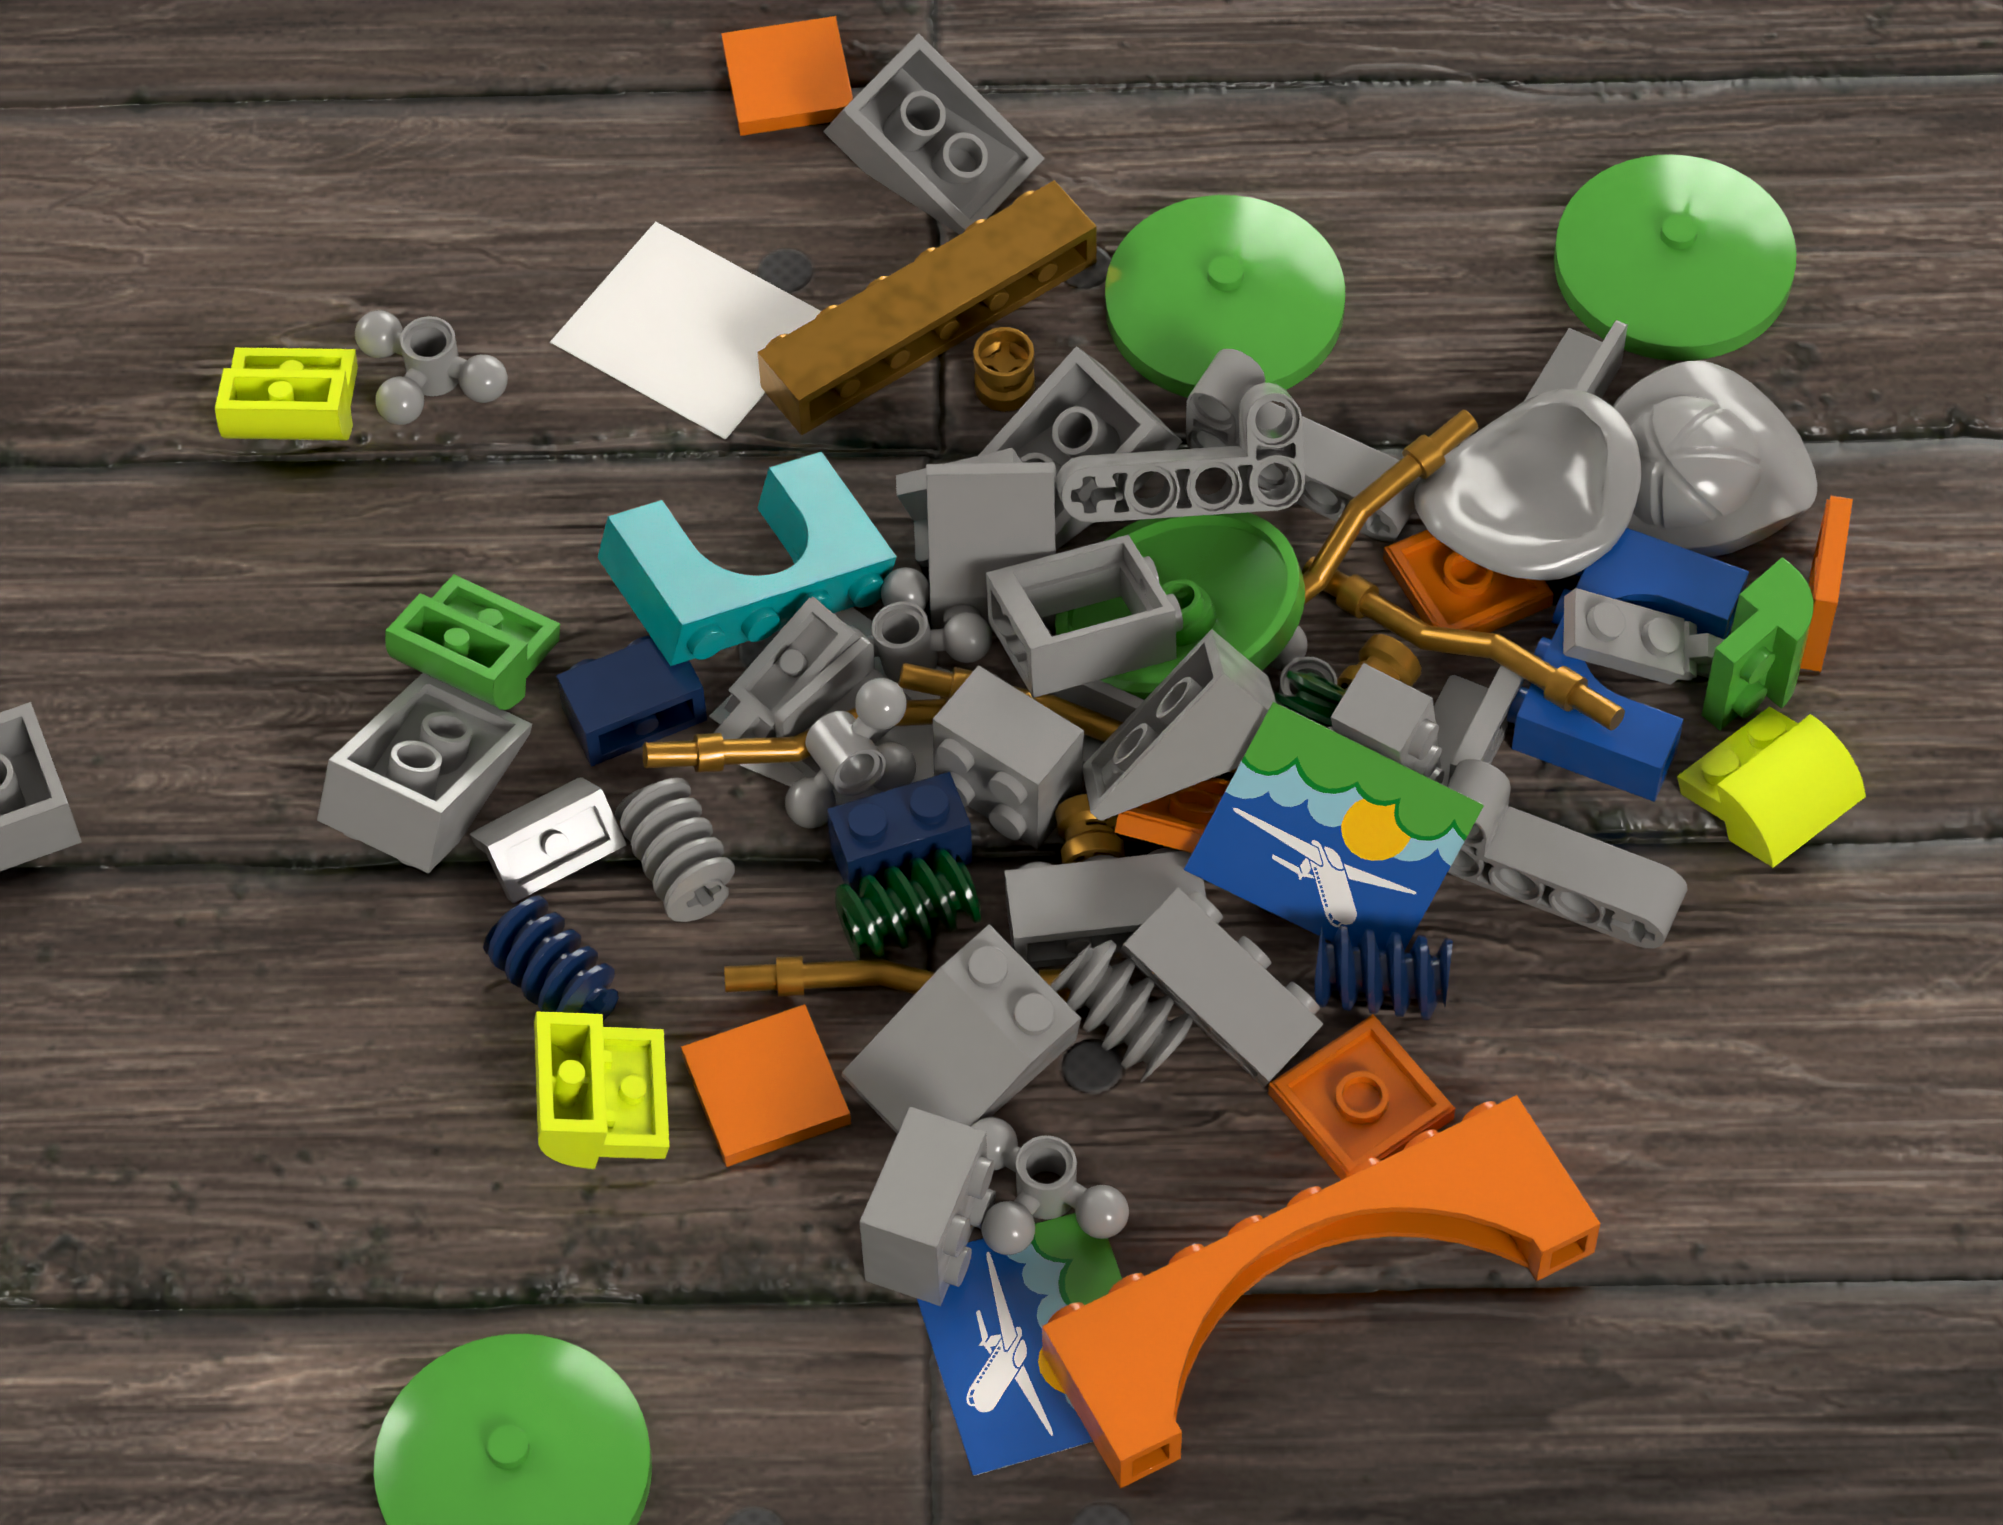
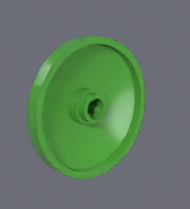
M1653 155L1614 165L1590 179L1577 191L1566 206L1559 222L1555 243L1554 266L1559 288L1568 306L1578 319L1599 337L1605 339L1614 322L1618 320L1628 325L1624 350L1659 360L1693 361L1721 356L1735 351L1755 340L1774 323L1785 307L1791 292L1797 253L1791 226L1782 209L1770 194L1749 177L1721 163L1704 158L1685 155Z
M1237 195L1202 196L1177 202L1160 209L1140 222L1127 234L1115 251L1107 271L1105 281V314L1109 332L1116 347L1126 361L1143 377L1169 392L1188 398L1214 357L1222 349H1235L1250 356L1263 370L1266 383L1277 384L1287 390L1307 378L1325 361L1338 340L1343 324L1345 310L1344 275L1329 243L1312 225L1295 213L1276 204L1252 197Z
M1247 512L1140 519L1104 540L1129 535L1142 557L1149 556L1153 560L1160 586L1166 595L1173 594L1176 597L1182 612L1183 629L1176 632L1177 659L1101 679V681L1145 700L1211 629L1263 671L1286 647L1299 625L1305 603V584L1296 555L1289 541L1280 530L1257 515ZM1122 597L1056 614L1055 618L1056 635L1132 614Z
M505 1334L475 1340L454 1348L424 1367L404 1387L390 1407L383 1421L374 1455L375 1491L386 1525H637L646 1505L652 1477V1455L644 1416L637 1400L626 1383L611 1367L591 1352L557 1338L533 1334Z

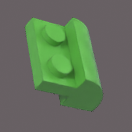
M1783 557L1739 594L1732 632L1715 648L1702 716L1720 731L1738 715L1742 718L1750 716L1760 706L1765 697H1768L1782 709L1794 693L1813 616V596L1803 575Z
M453 574L432 598L420 593L386 629V650L391 658L496 708L507 710L525 697L526 678L559 642L560 623Z

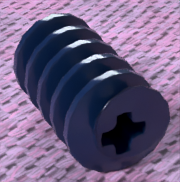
M539 895L529 897L505 913L490 929L484 940L483 949L489 955L491 963L498 969L505 971L507 979L513 985L522 988L524 997L533 1004L538 1005L540 1012L603 1014L604 1021L615 1009L619 999L617 990L608 989L615 977V969L607 963L596 965L598 952L590 946L579 948L581 945V935L573 929L563 931L565 919L556 912L546 914L548 911V901Z
M1321 926L1314 983L1315 1001L1319 1007L1324 1008L1333 991L1337 990L1343 1010L1350 1011L1359 994L1363 993L1365 994L1369 1013L1377 1014L1384 999L1388 996L1391 997L1395 1015L1403 1017L1413 999L1418 1002L1422 1019L1429 1020L1438 1003H1443L1444 1008L1446 1006L1453 941L1452 939L1445 938L1437 954L1433 956L1430 954L1427 938L1423 935H1418L1410 952L1407 953L1404 952L1401 936L1397 932H1392L1382 950L1378 949L1372 929L1365 930L1356 947L1351 944L1346 926L1339 927L1331 943L1325 942Z

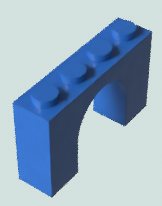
M1626 528L1609 552L1575 575L1581 577L1576 587L1578 589L1684 618V621H1690L1697 625V634L1709 633L1725 640L1733 627L1739 594L1746 589L1749 571ZM1565 588L1559 598L1552 623L1558 625V628L1552 640L1546 637L1540 639L1534 655L1557 669L1561 666H1566L1588 680L1587 687L1624 708L1625 714L1619 726L1610 731L1576 709L1566 712L1546 700L1544 690L1531 683L1529 689L1523 686L1519 689L1507 714V721L1515 724L1512 749L1655 802L1677 753L1684 719L1610 691L1593 676L1585 661L1563 654L1564 596L1572 591Z

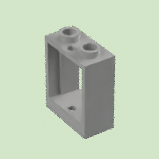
M1129 535L986 572L989 623L1033 698L1177 659L1176 632L1183 629V617L1179 603L1173 594H1165L1159 584V577L1153 560L1149 556L1142 557ZM1117 597H1122L1132 614L1051 637L1041 620L1043 617Z

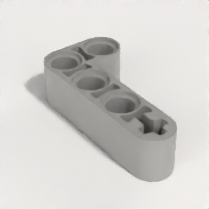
M1235 349L1220 350L1188 396L1186 440L1191 449L1240 446V401L1246 391L1255 385L1265 383L1263 370L1250 356ZM1272 402L1265 403L1256 413V426L1267 430L1277 427L1283 421L1286 409ZM1302 416L1305 484L1303 493L1296 503L1337 522L1350 500L1400 460ZM1279 463L1266 466L1258 476V486L1269 491L1281 487L1287 479V466ZM1421 477L1414 480L1372 514L1365 522L1360 533L1379 541L1390 542L1395 540L1415 509L1414 492Z
M1266 382L1255 385L1246 391L1240 401V446L1079 456L1066 462L1057 474L1056 488L1058 496L1070 516L1079 521L1090 523L1278 511L1289 508L1299 500L1305 484L1303 418L1301 409L1286 389L1281 386ZM1272 401L1285 404L1286 412L1281 424L1268 430L1256 426V413L1261 406ZM1274 463L1287 466V479L1281 487L1271 491L1258 487V476L1266 466ZM1216 467L1226 471L1225 484L1218 492L1207 495L1196 491V479L1205 469ZM1154 471L1164 475V486L1156 496L1145 499L1133 494L1134 483L1143 473ZM1115 473H1119L1118 484L1123 499L1118 501L1112 489L1107 488L1116 487L1112 477ZM1090 476L1093 478L1096 486L1100 488L1092 490L1091 500L1084 502L1080 500L1077 492L1073 490L1081 488L1083 484L1082 478Z
M1464 759L1458 763L1447 787L1483 804L1484 807L1448 873L1642 948L1662 946L1688 890L1687 883L1681 875L1663 864L1508 806L1511 785L1510 780L1501 770L1485 761L1477 759Z

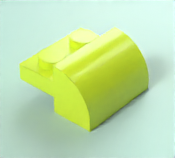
M235 347L231 368H223L215 405L217 425L222 438L348 440L353 428L351 402L358 370L356 349Z
M1770 706L1677 776L1681 795L1723 820L1726 825L1729 841L1772 868L1866 797L1863 780L1853 758L1838 737L1825 724L1811 714L1797 723Z
M537 1011L534 1019L538 1145L542 1152L559 1163L587 1169H595L599 1157L665 1159L670 1146L664 1029L603 1027V1014Z

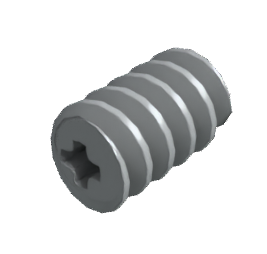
M669 778L632 792L617 806L614 817L620 822L623 835L631 842L635 857L642 861L643 871L646 877L652 881L657 897L663 901L667 916L674 921L688 922L714 913L725 903L729 895V888L725 885L734 875L735 866L730 859L721 857L724 853L723 844L717 838L711 837L713 833L712 824L706 818L700 817L702 807L699 801L689 798L691 794L689 783L683 778Z
M1112 940L1106 941L1094 948L1089 944L1049 986L1056 993L1068 988L1071 992L1066 1003L1074 1011L1085 1006L1090 1009L1083 1025V1029L1087 1033L1104 1024L1109 1027L1101 1046L1103 1049L1108 1051L1122 1043L1128 1045L1121 1063L1124 1069L1142 1061L1147 1064L1140 1081L1141 1083L1184 1040L1193 1022V1017L1186 1013L1170 1021L1167 1020L1174 1002L1170 995H1165L1150 1003L1148 998L1155 983L1151 977H1146L1130 984L1129 979L1136 964L1131 958L1111 966L1109 963L1116 949V944Z

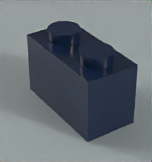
M650 635L640 637L626 648L604 657L582 660L573 665L568 671L556 675L562 709L591 767L640 748L645 742H655L707 721L704 689L690 660L670 666Z
M950 772L827 809L830 847L843 882L849 885L858 896L860 879L863 876L870 874L883 887V876L886 868L895 866L907 878L908 862L911 859L919 857L931 869L932 853L940 848L948 851L954 860L956 854H958L965 865L972 863L971 823Z

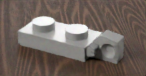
M1578 588L1564 596L1563 654L1565 656L1669 685L1678 679L1691 681L1697 675L1709 678L1715 648L1724 639L1709 633L1697 634V625L1690 621H1684V618Z
M813 596L809 597L730 687L728 691L732 694V697L724 707L730 714L714 733H721L723 739L776 737L775 713L855 643L860 636Z

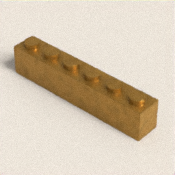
M1055 180L1036 191H1028L1020 195L1009 207L988 219L975 221L962 234L940 247L925 250L914 262L889 276L875 279L864 291L839 305H831L825 308L814 320L789 334H781L772 339L764 349L757 352L761 388L802 436L1097 263V226Z

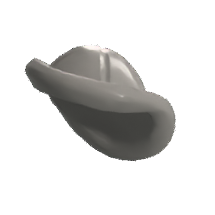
M1706 361L1676 363L1642 378L1627 389L1613 405L1629 424L1637 441L1640 454L1641 483L1636 505L1627 526L1629 529L1711 558L1733 553L1764 540L1805 513L1815 501L1817 494L1816 473L1801 436L1766 395L1751 382L1730 369Z
M1568 389L1545 392L1522 402L1444 456L1446 463L1427 479L1421 478L1414 492V504L1420 519L1430 534L1471 562L1491 571L1515 578L1533 580L1565 578L1584 570L1609 552L1626 530L1636 505L1641 483V462L1637 441L1629 424L1617 409L1598 396L1584 391Z

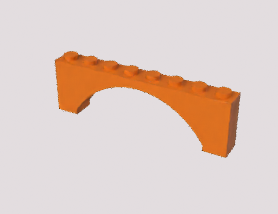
M1515 1095L1499 1104H1496L1494 1101H1488L1474 1107L1463 1117L1460 1123L1441 1132L1431 1129L1418 1134L1406 1144L1404 1150L1382 1161L1379 1158H1370L1359 1163L1347 1173L1345 1179L1324 1189L1314 1186L1301 1191L1288 1202L1287 1207L1265 1218L1261 1215H1254L1240 1221L1229 1231L1226 1237L1205 1247L1202 1244H1194L1182 1249L1170 1259L1168 1265L1146 1276L1142 1273H1135L1124 1277L1112 1286L1107 1295L1086 1305L1082 1302H1076L1061 1308L1052 1315L1047 1324L1042 1326L1043 1355L1121 1489L1181 1459L1182 1430L1176 1422L1177 1412L1187 1377L1201 1347L1218 1321L1245 1292L1265 1276L1290 1261L1324 1247L1353 1240L1380 1237L1428 1238L1459 1243L1501 1256L1527 1267L1537 1282L1595 1253L1601 1223L1519 1097Z

